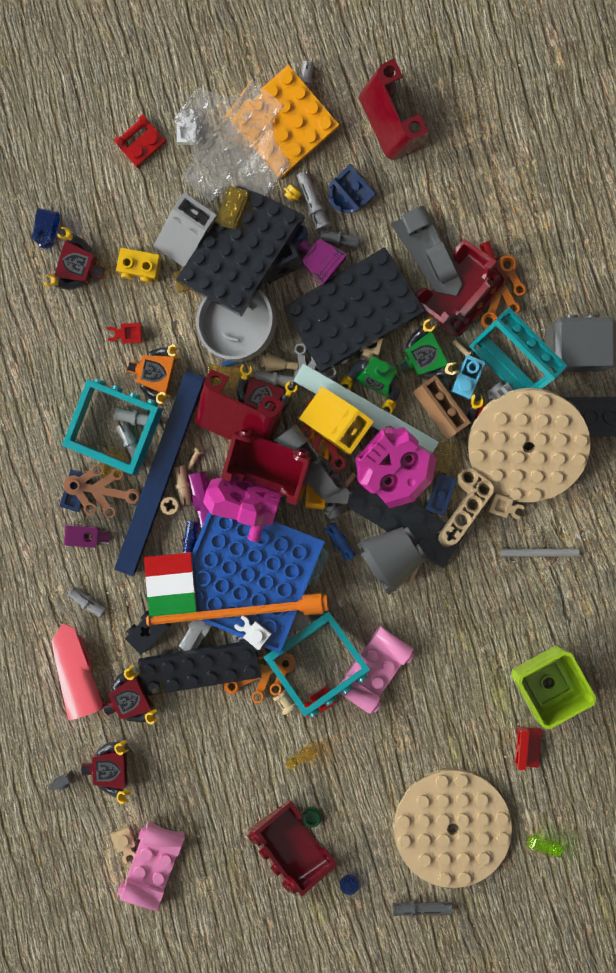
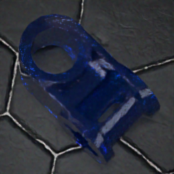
M38 208L36 211L32 238L43 249L51 248L54 244L60 221V214L57 211Z

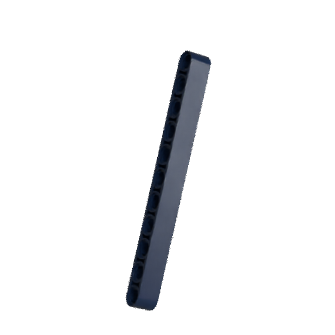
M186 370L118 556L114 569L118 572L134 577L203 389L206 379L204 375L190 370Z

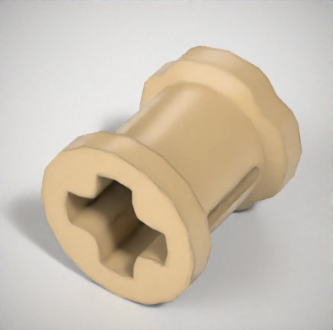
M167 497L162 500L160 507L163 513L171 515L179 511L180 503L175 497ZM173 501L172 504L175 506V509L169 511L166 503Z
M286 689L273 697L274 701H277L282 708L283 715L297 707Z

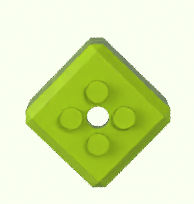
M555 645L512 669L511 677L534 719L543 728L550 730L595 705L596 696L572 653L563 647ZM550 677L553 679V685L546 688L543 686V681L545 678Z

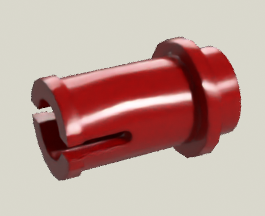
M491 241L479 245L481 251L494 260H498V257H495Z

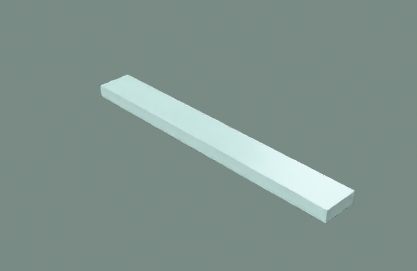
M302 364L293 380L315 394L323 386L374 422L371 426L379 431L386 426H392L394 429L404 427L416 437L419 445L432 453L439 443L305 364Z

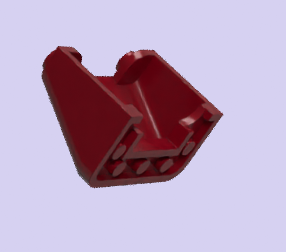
M465 239L454 249V259L456 262L453 266L462 283L457 296L436 292L434 288L431 291L423 288L415 294L425 313L454 337L461 336L507 282V275L499 263Z
M241 429L233 433L221 479L230 482L234 477L239 479V482L249 481L279 492L281 497L286 495V502L296 505L304 496L312 457L304 449L296 450L253 435L250 430Z

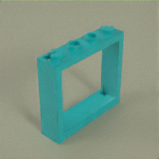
M510 307L469 345L514 390L522 388L542 389L567 367ZM498 327L535 364L544 376L533 383L488 335Z
M95 378L92 381L87 379L62 446L131 475H139L164 409L158 407L159 403L148 399L147 402L140 400L141 396L132 392L129 395L123 393L124 389L112 385L111 388L105 386L106 382ZM95 389L150 411L131 463L75 441Z
M329 611L288 639L281 653L271 651L264 656V659L305 718L307 716L312 718L320 712L318 708L324 704L326 706L332 704L337 700L335 698L336 695L339 693L346 694L353 688L351 686L356 681L361 683L369 677L367 673L370 672L369 667ZM330 624L361 670L306 708L275 664V661L321 628Z

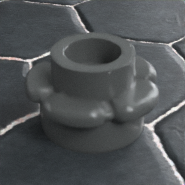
M330 503L326 505L324 514L327 515L328 519L336 518L342 514V505Z

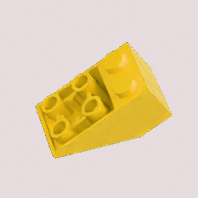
M323 386L299 417L302 422L346 454L353 452L374 422Z

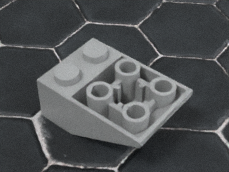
M183 193L173 207L153 247L184 267L218 217L192 197Z

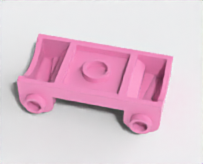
M380 625L360 654L370 669V672L367 673L369 677L361 683L358 681L351 685L353 688L346 694H339L369 714L372 711L376 712L381 705L379 701L381 694L400 666L411 662L415 655L412 653L414 648ZM356 661L342 682L361 670Z
M148 820L146 827H142L138 837L140 843L125 883L121 882L117 894L120 895V900L157 911L174 862L185 839V832L167 830Z

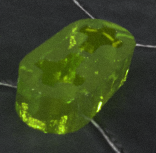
M528 835L526 846L555 857H562L564 846L560 843L536 835Z

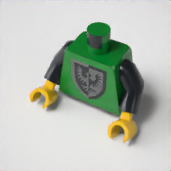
M433 318L426 320L409 338L406 344L407 350L404 352L407 359L398 364L403 374L413 370L416 376H421L423 379H430L435 375L438 379L449 376V374L459 373V370H452V366L457 363L448 364L432 333V330L437 328V324L433 327L429 326V321Z
M373 356L369 360L356 361L348 372V376H344L340 383L341 386L342 384H347V389L350 390L353 379H355V381L389 398L382 406V409L384 410L386 406L389 407L391 410L390 414L396 407L395 401H397L402 389V382L397 376L398 370L387 362Z

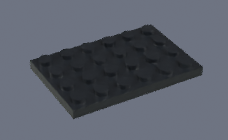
M238 183L219 212L217 221L193 252L176 278V281L242 317L305 217L303 214Z
M386 247L326 281L324 285L321 284L283 307L321 374L425 314L424 309Z

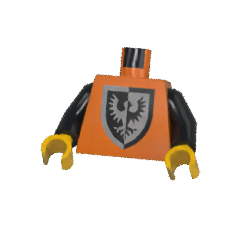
M170 345L169 347H161L149 351L147 355H142L140 363L130 361L128 365V373L137 374L136 382L140 384V390L149 399L163 406H167L164 403V399L166 397L171 398L168 394L176 364L174 357L180 358L181 355L176 354V350L181 348V346Z

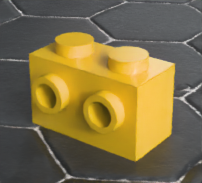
M120 247L116 271L124 279L132 280L133 277L140 278V281L144 283L158 282L162 258L157 254Z

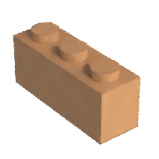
M436 375L413 392L447 440L471 423Z

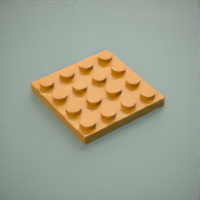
M289 65L281 70L229 118L280 180L340 127Z

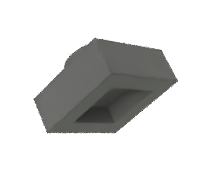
M69 771L55 778L49 784L52 792L57 789L62 791L69 787L74 776Z

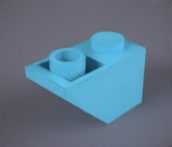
M466 355L449 393L469 400L485 362Z

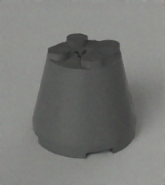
M401 527L364 539L357 544L359 549L361 548L364 551L361 554L376 579L383 585L386 584L383 588L389 595L396 591L425 561L426 554L419 544H414L413 541L416 538L408 527Z

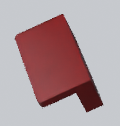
M518 726L515 766L518 770L526 771V767H539L541 728Z

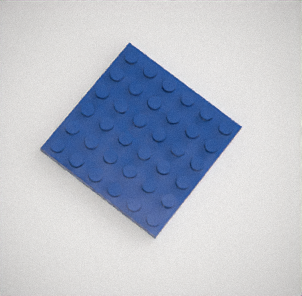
M208 511L192 552L197 612L299 602L302 599V595L305 594L325 541L273 521L272 525H265L263 527L260 541L253 542L248 539L250 525L239 523L235 519L212 515ZM298 610L244 616L249 618L251 625L257 621L272 633L263 647L281 653ZM241 616L200 620L241 638L246 634V632L238 631L234 627L235 624H239L241 627L245 626V621L241 619Z

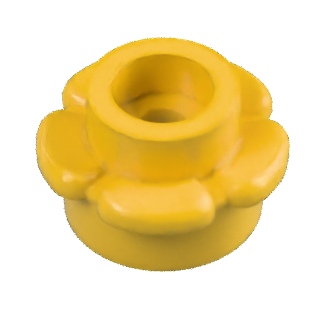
M291 184L284 188L286 191L284 195L292 202L300 200L299 198L302 193Z

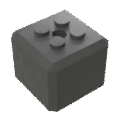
M596 314L586 315V317L567 315L566 318H559L545 329V344L567 365L562 372H599L616 367V321L612 317H599Z

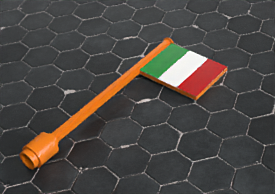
M191 552L144 557L149 609L146 623L149 627L154 624L300 610V612H304V615L324 614V611H329L328 596L319 593L302 595V599L299 602L197 612Z

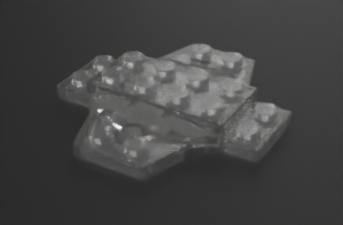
M253 79L240 96L229 98L197 87L174 119L185 139L192 147V162L181 178L211 203L214 202L224 187L241 186L267 196L290 165V162L274 138L273 121L284 105Z

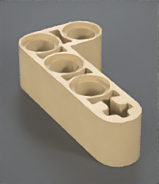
M472 468L464 469L456 477L457 485L468 494L438 535L439 543L445 547L454 545L461 539L494 492L493 484ZM464 474L470 476V483L465 482ZM480 486H483L486 489L485 495L480 493ZM469 501L475 504L474 510L469 509ZM458 516L464 520L463 526L457 523ZM453 530H455V532H453L452 535L450 536L451 540L448 541V540H447V538H448V535H447V534L450 533V532H452Z

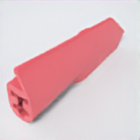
M62 624L52 639V646L68 720H74L102 710L103 703L91 673L92 664L82 637L77 635L75 627Z

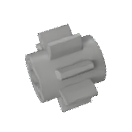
M500 381L489 390L492 395L488 398L492 401L514 389L508 382L503 385Z

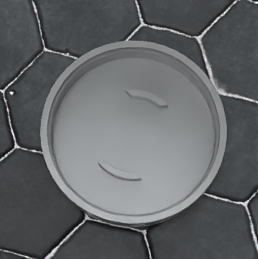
M260 289L242 317L204 297L197 312L196 328L201 342L211 353L226 361L243 362L255 358L268 347L276 330V313L270 299Z

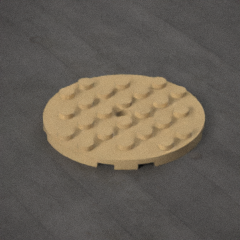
M540 388L516 389L507 392V394L497 399H493L475 419L468 440L469 459L472 468L493 484V493L511 498L516 502H538L564 492L579 478L589 458L590 435L580 411L570 401L559 396V394ZM527 442H532L535 446L527 451L523 448V445Z
M442 769L429 773L419 781L414 782L405 792L395 813L394 836L403 861L418 877L440 887L460 888L484 880L499 867L510 846L512 824L504 799L490 782L470 771ZM450 824L458 826L457 831L453 834L447 830Z

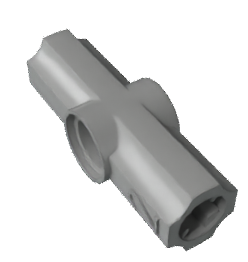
M200 620L191 621L188 626L189 630L179 647L184 651L198 649L203 637H206L212 625Z

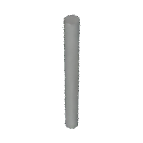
M500 549V557H579L580 555L579 549Z

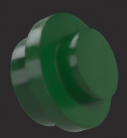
M314 807L304 810L302 814L303 823L307 827L318 826L321 822L320 811Z

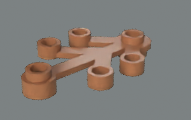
M94 464L89 471L80 477L71 475L64 481L65 491L70 495L77 496L84 506V512L88 515L93 514L96 507L92 502H89L83 491L92 493L103 509V514L106 518L114 517L115 509L108 504L103 495L125 499L129 504L138 503L140 498V492L135 488L123 491L105 487L112 481L122 478V470H119L121 472L119 477H114L113 472L119 470L117 468H114L110 474L93 485L85 483L93 476H100L103 473V467L100 464ZM99 466L101 472L95 473L93 471L94 467ZM76 482L78 484V487L76 489H72L70 487V483ZM131 493L136 494L135 500L129 499ZM92 505L93 511L88 512L86 506ZM112 509L113 514L108 516L105 511Z

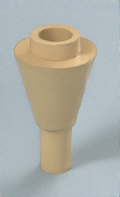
M266 353V356H262L261 368H264V372L284 369L297 370L298 362L286 361Z

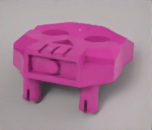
M386 426L381 429L355 458L357 480L370 493H377L389 508L411 503L433 481L437 457L434 453L419 445L416 437L406 428L394 429L392 426ZM410 455V460L406 461L405 457ZM387 477L391 478L389 482H384Z
M233 477L229 482L216 478L212 479L209 483L203 503L212 515L235 519L239 523L250 525L248 539L253 542H259L263 527L273 524L281 496L279 492L246 480L239 482V479Z

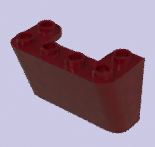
M395 58L380 65L359 94L360 103L385 156L390 160L399 159L424 147L429 133L421 114L401 122L393 105L391 97L396 92L395 81L403 78ZM411 123H418L421 126V130L418 133L410 131L409 126Z
M211 369L204 382L195 417L196 423L230 441L233 433L241 429L250 430L253 435L271 441L280 425L284 402L265 394L256 410L222 394L221 392L227 384L229 377ZM214 377L221 380L220 385L214 386ZM273 403L276 409L274 411H267L265 405Z
M288 800L249 828L247 837L253 845L256 844L260 848L258 852L265 861L268 859L272 864L270 867L272 872L276 876L280 875L283 879V887L293 895L297 894L303 897L338 864L327 849L320 847L301 821L303 817L293 802Z

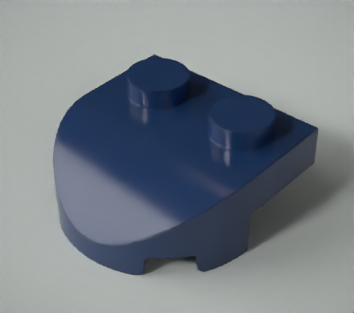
M349 164L329 184V202L335 210L343 213H353L361 210L377 195L376 191L352 164Z

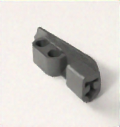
M419 206L401 216L402 219L392 222V228L434 290L439 293L457 296L462 283L425 206Z
M297 424L272 440L296 450L304 449L308 451L312 459L307 484L326 503L348 504L351 494L350 490L329 461L319 456Z

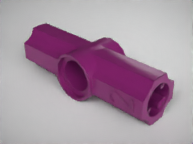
M205 471L189 475L193 491V504L196 512H198L201 528L209 511L203 503L206 489L209 485Z

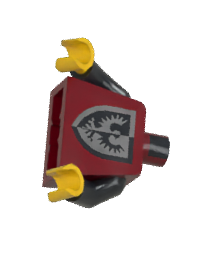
M61 227L66 231V235L64 237L60 234L57 235L60 239H68V241H64L55 274L45 275V277L51 278V283L45 282L44 285L46 287L55 285L57 288L74 290L83 287L84 284H89L92 276L102 279L105 268L96 265L97 258L93 255V249L84 239L74 233L71 234L70 229Z
M242 365L240 367L242 376L239 377L236 389L238 401L257 410L265 394L284 402L282 413L285 412L292 399L291 395L298 391V385L295 386L293 391H290L289 385L291 381L287 382L285 386L287 392L284 393V389L250 376L247 379L248 375L252 372V367L250 366L248 373H244ZM267 403L265 409L267 411H274L276 406L273 403Z
M131 665L119 674L112 684V692L109 694L111 701L103 705L104 712L107 716L117 712L120 719H126L131 722L153 724L160 720L159 718L156 719L153 715L157 713V710L151 711L154 706L146 694L145 687L139 677V672L133 673L132 668L134 665Z
M126 740L106 743L94 754L92 763H82L81 767L82 775H93V785L98 786L102 791L117 798L120 804L129 802L125 795L131 793L130 790H122L128 784L127 752L129 749L127 750V747H123L127 743Z

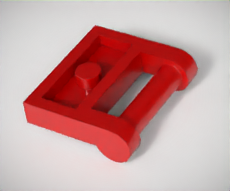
M143 114L138 117L139 120L125 133L113 139L115 144L136 168L142 165L166 143L165 139ZM145 127L147 131L127 148L125 143L140 129Z

